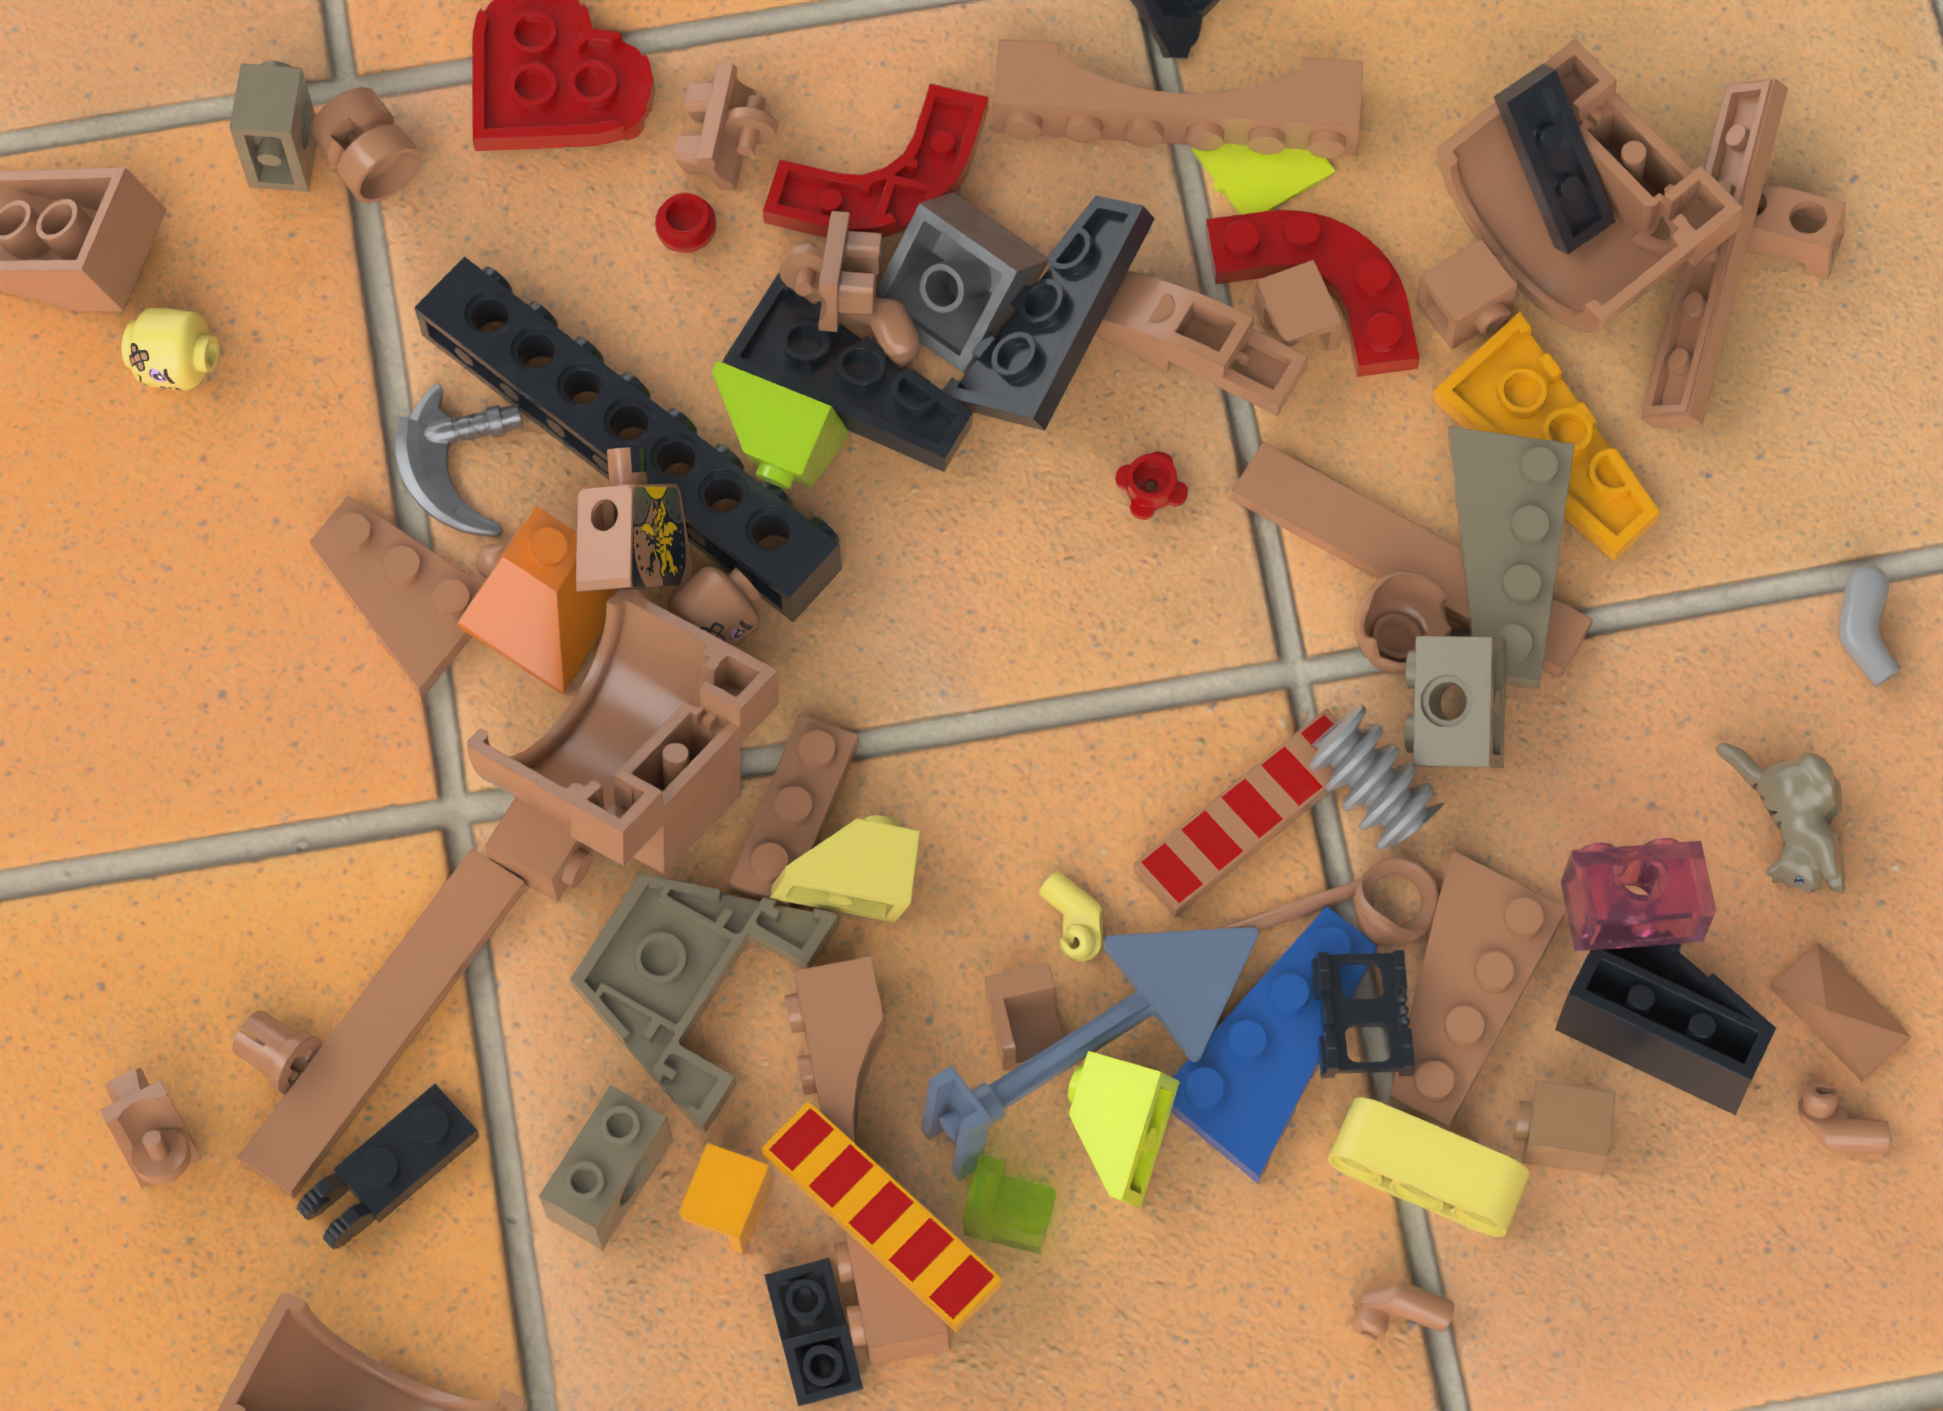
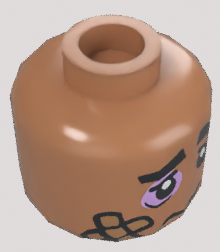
M705 566L668 599L670 613L734 647H738L757 630L760 624L759 614L753 606V603L760 597V594L737 568L726 575L717 567Z

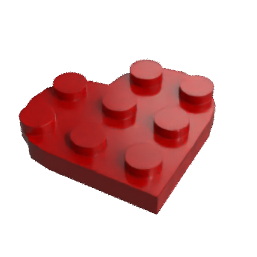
M493 0L485 11L480 8L477 12L472 33V140L475 151L599 146L620 140H631L643 132L645 119L652 110L655 95V84L649 58L645 53L642 56L636 47L624 42L620 33L593 29L588 8L585 4L581 6L578 0Z

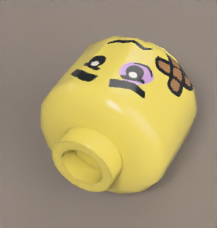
M152 307L145 309L138 316L137 320H131L127 325L122 339V359L125 366L131 369L135 379L142 385L188 391L195 389L203 381L206 373H211L216 368L219 359V341L216 336L211 335L207 320L199 313L188 310Z

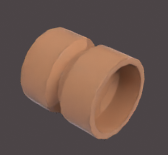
M354 88L336 96L323 106L314 117L310 126L311 138L332 165L337 166V173L360 203L371 204L396 194L413 179L422 164L421 153L399 125H394V117L371 88Z

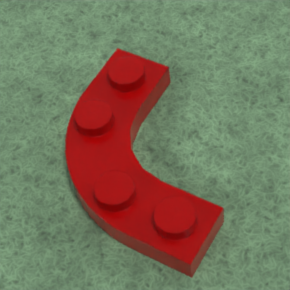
M930 83L914 135L905 151L885 168L865 174L836 173L780 159L763 209L764 223L827 238L831 211L850 212V231L881 233L882 237L905 231L919 203L951 192L956 193L961 186L973 161L988 113V97Z
M1298 210L1263 211L1206 219L1205 231L1215 284L1264 278L1314 260L1329 294L1338 302L1346 320L1357 377L1418 369L1419 353L1405 288L1390 260L1370 239L1359 231L1333 218Z

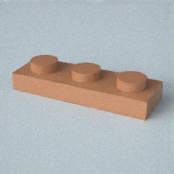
M800 714L798 715L728 882L730 892L756 901H761L762 898L771 899V886L784 868L818 845L858 749V734ZM776 900L777 905L792 908L794 904Z

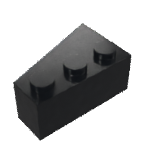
M1619 892L1567 995L1555 1030L1736 1115L1776 1027L1714 973L1709 977L1679 952L1682 947L1680 943L1667 932L1662 936L1633 912L1635 904Z

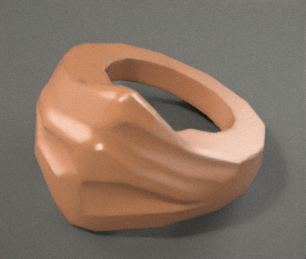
M1401 857L1380 860L1363 874L1356 886L1352 899L1359 931L1377 947L1404 944L1421 937L1432 927L1439 900L1435 880L1420 863ZM1389 875H1398L1409 879L1417 887L1421 895V907L1418 915L1411 921L1403 922L1400 926L1374 910L1373 892L1380 879Z

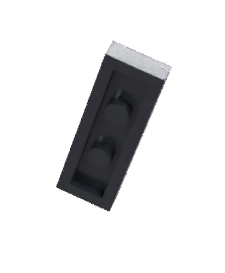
M1541 64L1495 95L1494 99L1554 248L1570 254L1614 224L1616 220L1557 70Z

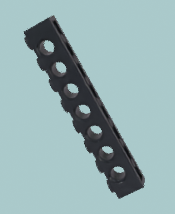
M464 256L414 307L422 336L511 405L518 404L520 412L608 480L607 449L645 447L648 484H676L680 489L688 542L728 573L737 568L759 592L760 597L790 621L794 622L842 570L840 540L827 523L815 516L808 520L791 507V500L781 488L766 481L760 483L744 471L745 468L742 461L734 452L722 444L718 443L713 447L697 435L698 432L695 425L682 412L672 407L668 411L660 407L650 399L651 395L648 389L640 380L628 372H623L619 375L604 364L602 354L593 344L583 337L578 336L573 340L558 328L556 319L545 307L535 301H531L528 305L512 293L513 290L508 281L492 267L485 266L482 270ZM499 321L505 323L504 327L495 332L480 330L489 322ZM544 356L552 359L543 367L532 368L526 366V363L535 357ZM582 392L598 394L597 398L589 403L580 404L571 401L577 394ZM637 427L645 430L640 437L626 440L618 437V434L627 428ZM676 463H685L692 466L690 471L680 476H672L664 472L669 466ZM723 499H732L740 503L738 507L729 512H717L711 509L713 504ZM777 535L787 539L783 546L776 549H766L758 545L767 536Z

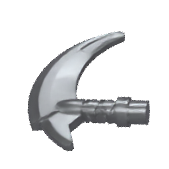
M435 384L420 399L409 418H399L395 451L402 479L419 506L440 523L464 533L499 537L503 533L502 526L472 510L453 487L447 467V453L449 445L457 443V441L463 442L487 435H492L495 438L506 435L508 431L523 428L518 404L501 408L499 405L487 407V411L456 417L452 420L441 411L444 391L440 384Z

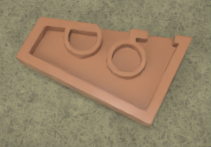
M348 495L309 543L315 556L353 607L358 609L375 632L379 642L390 657L392 656L407 675L413 688L423 699L472 638L471 635L457 627L456 623L482 584Z

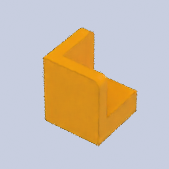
M707 1143L679 1209L681 1219L727 1236L730 1249L744 1254L773 1185L769 1165Z

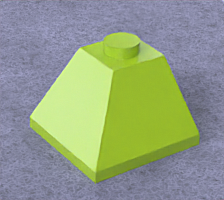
M716 360L712 369L713 377L742 450L753 465L758 467L755 475L770 484L790 490L793 481L811 488L844 446L850 433L832 406Z

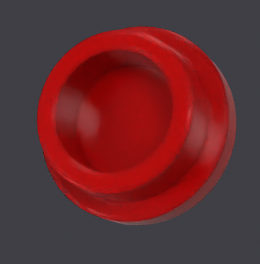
M678 193L669 197L661 205L655 217V228L659 240L667 248L680 253H691L704 248L713 239L716 232L717 224L713 208L707 201L692 193Z

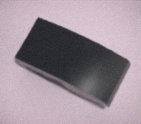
M829 1257L764 1274L798 1407L863 1390Z

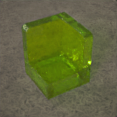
M980 1154L963 1213L964 1235L1041 1255L1056 1200V1191L1051 1187L1006 1176L1005 1160Z

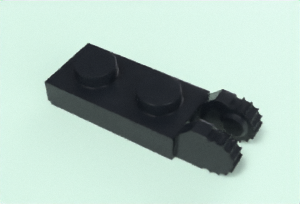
M433 1084L334 1168L335 1173L324 1177L311 1190H308L302 1199L299 1200L296 1209L305 1219H313L325 1212L350 1190L360 1203L351 1206L340 1217L336 1218L323 1234V1239L332 1249H339L375 1220L380 1223L480 1137L478 1131L440 1088Z

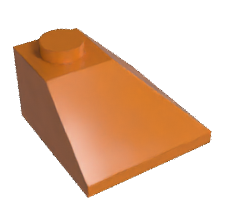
M535 506L517 529L456 623V626L562 695L602 634L606 619L607 601L618 590L576 592L577 532Z

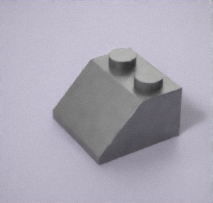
M951 192L919 203L876 288L875 297L901 302L906 307L917 329L919 342L965 373L968 372L977 360L972 354L973 350L987 333L993 337L998 334L1016 311L1010 303L1025 284L1031 286L1040 279L1048 260L1044 254L958 194Z

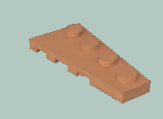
M1451 849L1409 1016L1410 1023L1407 1027L1412 1028L1415 1059L1414 1073L1412 1076H1399V1072H1395L1388 1104L1447 1131L1450 1129L1562 923L1567 911L1566 907Z

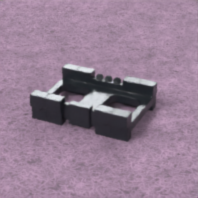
M1393 950L1392 953L1329 955V952H1318L1316 957L1312 959L1314 1000H1322L1320 1014L1322 1032L1324 1033L1317 1041L1321 1079L1334 1078L1336 1074L1399 1072V1076L1413 1075L1415 1059L1412 1028H1407L1410 1019L1407 1017L1409 1008L1405 1005L1408 997L1406 995L1407 976L1404 950ZM1345 965L1377 966L1381 971L1383 995L1377 999L1346 998L1341 990L1340 968ZM1353 1027H1380L1384 1029L1387 1034L1389 1058L1379 1062L1352 1061L1347 1054L1346 1030Z

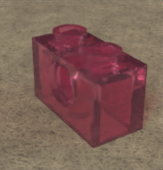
M1659 838L1645 845L1615 847L1605 842L1589 844L1581 849L1571 850L1561 879L1574 951L1704 942L1717 911L1701 841L1679 842L1673 838ZM1626 886L1639 887L1648 895L1635 894Z

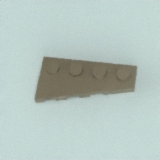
M1449 427L1448 439L1450 456L1452 457L1456 510H1458L1471 637L1505 639V684L1539 689L1574 444Z

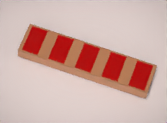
M1327 708L1134 863L1133 872L1175 918L1330 793L1325 788V785L1334 769L1328 766L1311 772L1308 768L1317 752V749L1314 746L1311 747V745L1339 721Z

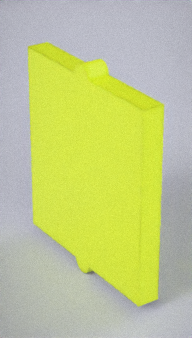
M1223 144L1219 149L1211 151L1191 148L1192 153L1214 180L1213 190L1216 193L1223 192L1239 215L1272 211L1335 173V169L1326 158L1314 156L1309 150L1284 148L1279 153L1265 155L1253 152L1249 149L1248 145Z

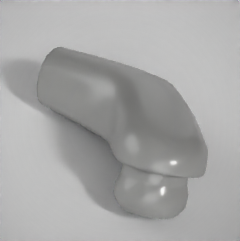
M1865 565L1855 569L1847 578L1839 621V639L1845 651L1875 687H1878L1897 674L1901 667L1890 653L1880 632V622L1889 592L1888 577L1880 568Z

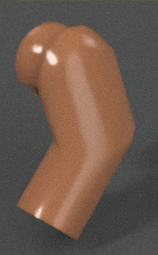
M1814 1082L1804 1089L1803 1097L1798 1102L1800 1120L1826 1149L1835 1152L1887 1154L1890 1138L1888 1121L1850 1119L1838 1104L1837 1090L1826 1082Z

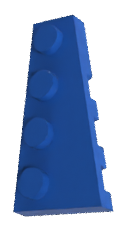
M1328 906L1325 907L1215 1029L1200 1061L1191 1062L1188 1059L1172 1077L1180 1081L1171 1113L1257 1184L1268 1166L1269 1159L1278 1141L1285 1133L1310 1079L1313 1078L1319 1066L1320 1059L1317 1041L1324 1033L1322 1032L1320 1014L1322 1000H1314L1312 959L1316 957L1318 952H1329V955L1376 953L1377 945ZM1345 965L1340 968L1341 990L1346 998H1354L1370 965Z

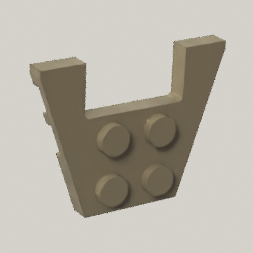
M640 873L570 980L575 991L697 1129L706 1133L737 1085L736 1079L730 1073L682 1047L683 1043L748 943L756 942L802 969L811 968L838 927V916L827 910L814 908V912L777 905L776 900L762 898L761 901L721 894V889Z

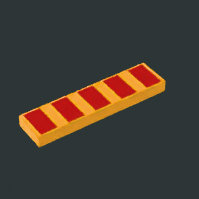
M809 1101L761 1147L762 1154L956 1333L1003 1285L1002 1278Z

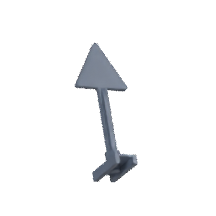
M1254 927L1106 936L1103 949L1136 992L990 1085L981 1083L970 1090L952 1065L930 1078L921 1131L928 1140L943 1131L952 1139L956 1149L951 1171L960 1181L981 1167L988 1128L991 1124L1005 1116V1109L1084 1060L1088 1051L1095 1053L1150 1017H1156L1191 1062H1199L1255 946L1259 935L1258 930Z

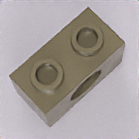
M266 61L261 65L241 63L230 131L249 187L309 192L316 143L310 136V126L316 115L302 68L292 67L279 61Z
M1416 636V650H1410L1406 659L1407 685L1409 689H1415L1414 714L1407 716L1404 729L1406 751L1413 753L1414 766L1504 768L1505 639L1495 637ZM1457 684L1465 692L1467 703L1461 716L1450 720L1442 711L1441 698L1447 688Z
M610 1085L539 1195L547 1219L603 1251L673 1142L667 1117Z

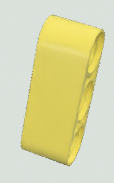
M1363 1097L1353 1099L1327 1157L1328 1162L1335 1169L1355 1180L1470 1229L1495 1237L1506 1235L1531 1177L1530 1171L1515 1159L1384 1103Z

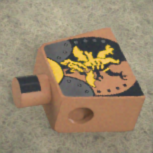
M645 447L607 449L609 486L581 489L578 494L576 592L682 586L694 573L680 489L676 484H648Z

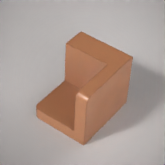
M1314 260L1256 280L1254 310L1263 329L1274 325L1281 342L1287 346L1320 336L1327 352L1339 348L1342 320Z
M1049 963L985 977L986 1002L1003 1071L1017 1068L1063 1038L1055 1006V986Z

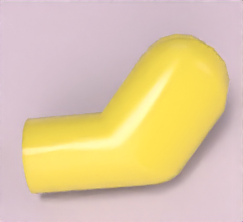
M1057 870L1044 882L1040 888L1039 896L1063 915V932L1059 941L1061 951L1072 960L1086 962L1093 959L1099 953L1104 943V911L1099 902L1060 870Z

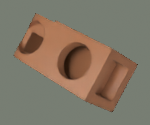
M1764 184L1747 252L1754 254L1767 253L1805 264V273L1829 279L1844 235L1846 202L1779 185L1774 187Z

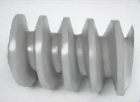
M1361 704L1337 721L1311 745V747L1314 746L1317 749V752L1308 768L1311 772L1328 766L1334 769L1325 785L1328 792L1348 785L1351 791L1341 807L1346 812L1365 805L1368 810L1358 827L1364 831L1378 825L1383 826L1385 830L1375 845L1380 851L1408 838L1432 818L1445 803H1439L1428 808L1425 807L1434 792L1430 783H1423L1412 788L1408 787L1417 772L1413 763L1392 768L1400 753V748L1395 743L1375 749L1383 733V728L1379 724L1358 729L1366 714V708Z

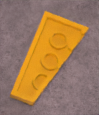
M1518 312L1434 389L1432 401L1464 429L1574 444L1564 518L1615 562L1657 523L1660 511L1617 449L1610 448L1596 428L1597 420L1584 402L1579 403L1562 379V370L1549 352L1546 354L1543 352L1531 335V326L1522 313Z

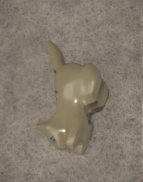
M1720 743L1716 747V752L1733 766L1743 779L1758 792L1767 812L1778 827L1784 844L1779 860L1767 868V876L1772 877V883L1783 882L1790 887L1799 888L1807 893H1811L1819 889L1824 878L1833 892H1843L1845 878L1842 846L1837 832L1830 827L1833 818L1842 813V794L1840 783L1834 776L1833 769L1828 762L1815 753H1806L1798 760L1779 761L1762 769L1743 749L1728 743Z

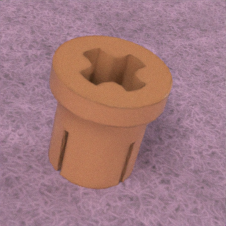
M256 1011L240 1027L256 1037V1039L254 1040L238 1030L233 1041L232 1051L236 1056L267 1075L271 1087L282 1094H286L321 1048V1041L308 1031L297 1033L265 1011Z

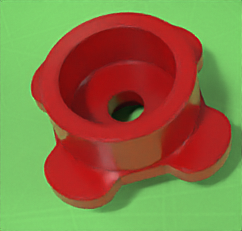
M1157 451L1139 456L1130 465L1121 466L1115 475L1117 487L1125 490L1131 501V514L1141 520L1152 518L1156 510L1165 506H1181L1188 496L1186 484L1177 480V472L1173 465L1172 457L1165 452ZM1149 481H1154L1157 484V488L1149 490L1145 485Z

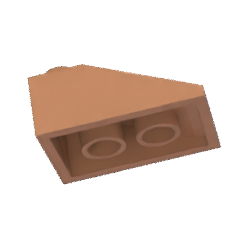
M126 167L0 171V292L76 312L124 311L167 209Z

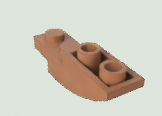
M1128 271L1094 335L1166 372L1174 364L1276 416L1279 415L1306 370L1308 363L1307 355L1253 329L1254 317L1193 290L1132 271Z

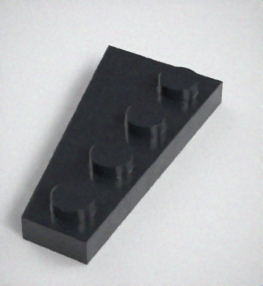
M1095 196L1047 256L1051 266L1043 277L1031 286L1025 284L1010 303L1016 309L1013 315L995 337L987 333L972 352L977 360L959 382L952 377L942 391L973 413L1045 431L1155 219L1143 205Z
M778 272L722 360V363L830 405L847 430L944 472L971 428L973 412L914 369L903 370L885 357L884 349L867 335L861 339L840 323L838 324L837 332L819 331L822 302L818 301L813 304L805 297L796 294L793 289L786 286L781 280L780 273Z

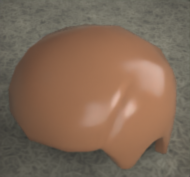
M1398 570L1377 579L1360 600L1354 617V632L1362 655L1369 659L1374 667L1385 673L1406 675L1407 655L1410 650H1416V636H1450L1452 629L1448 625L1445 612L1447 596L1443 589L1424 574Z

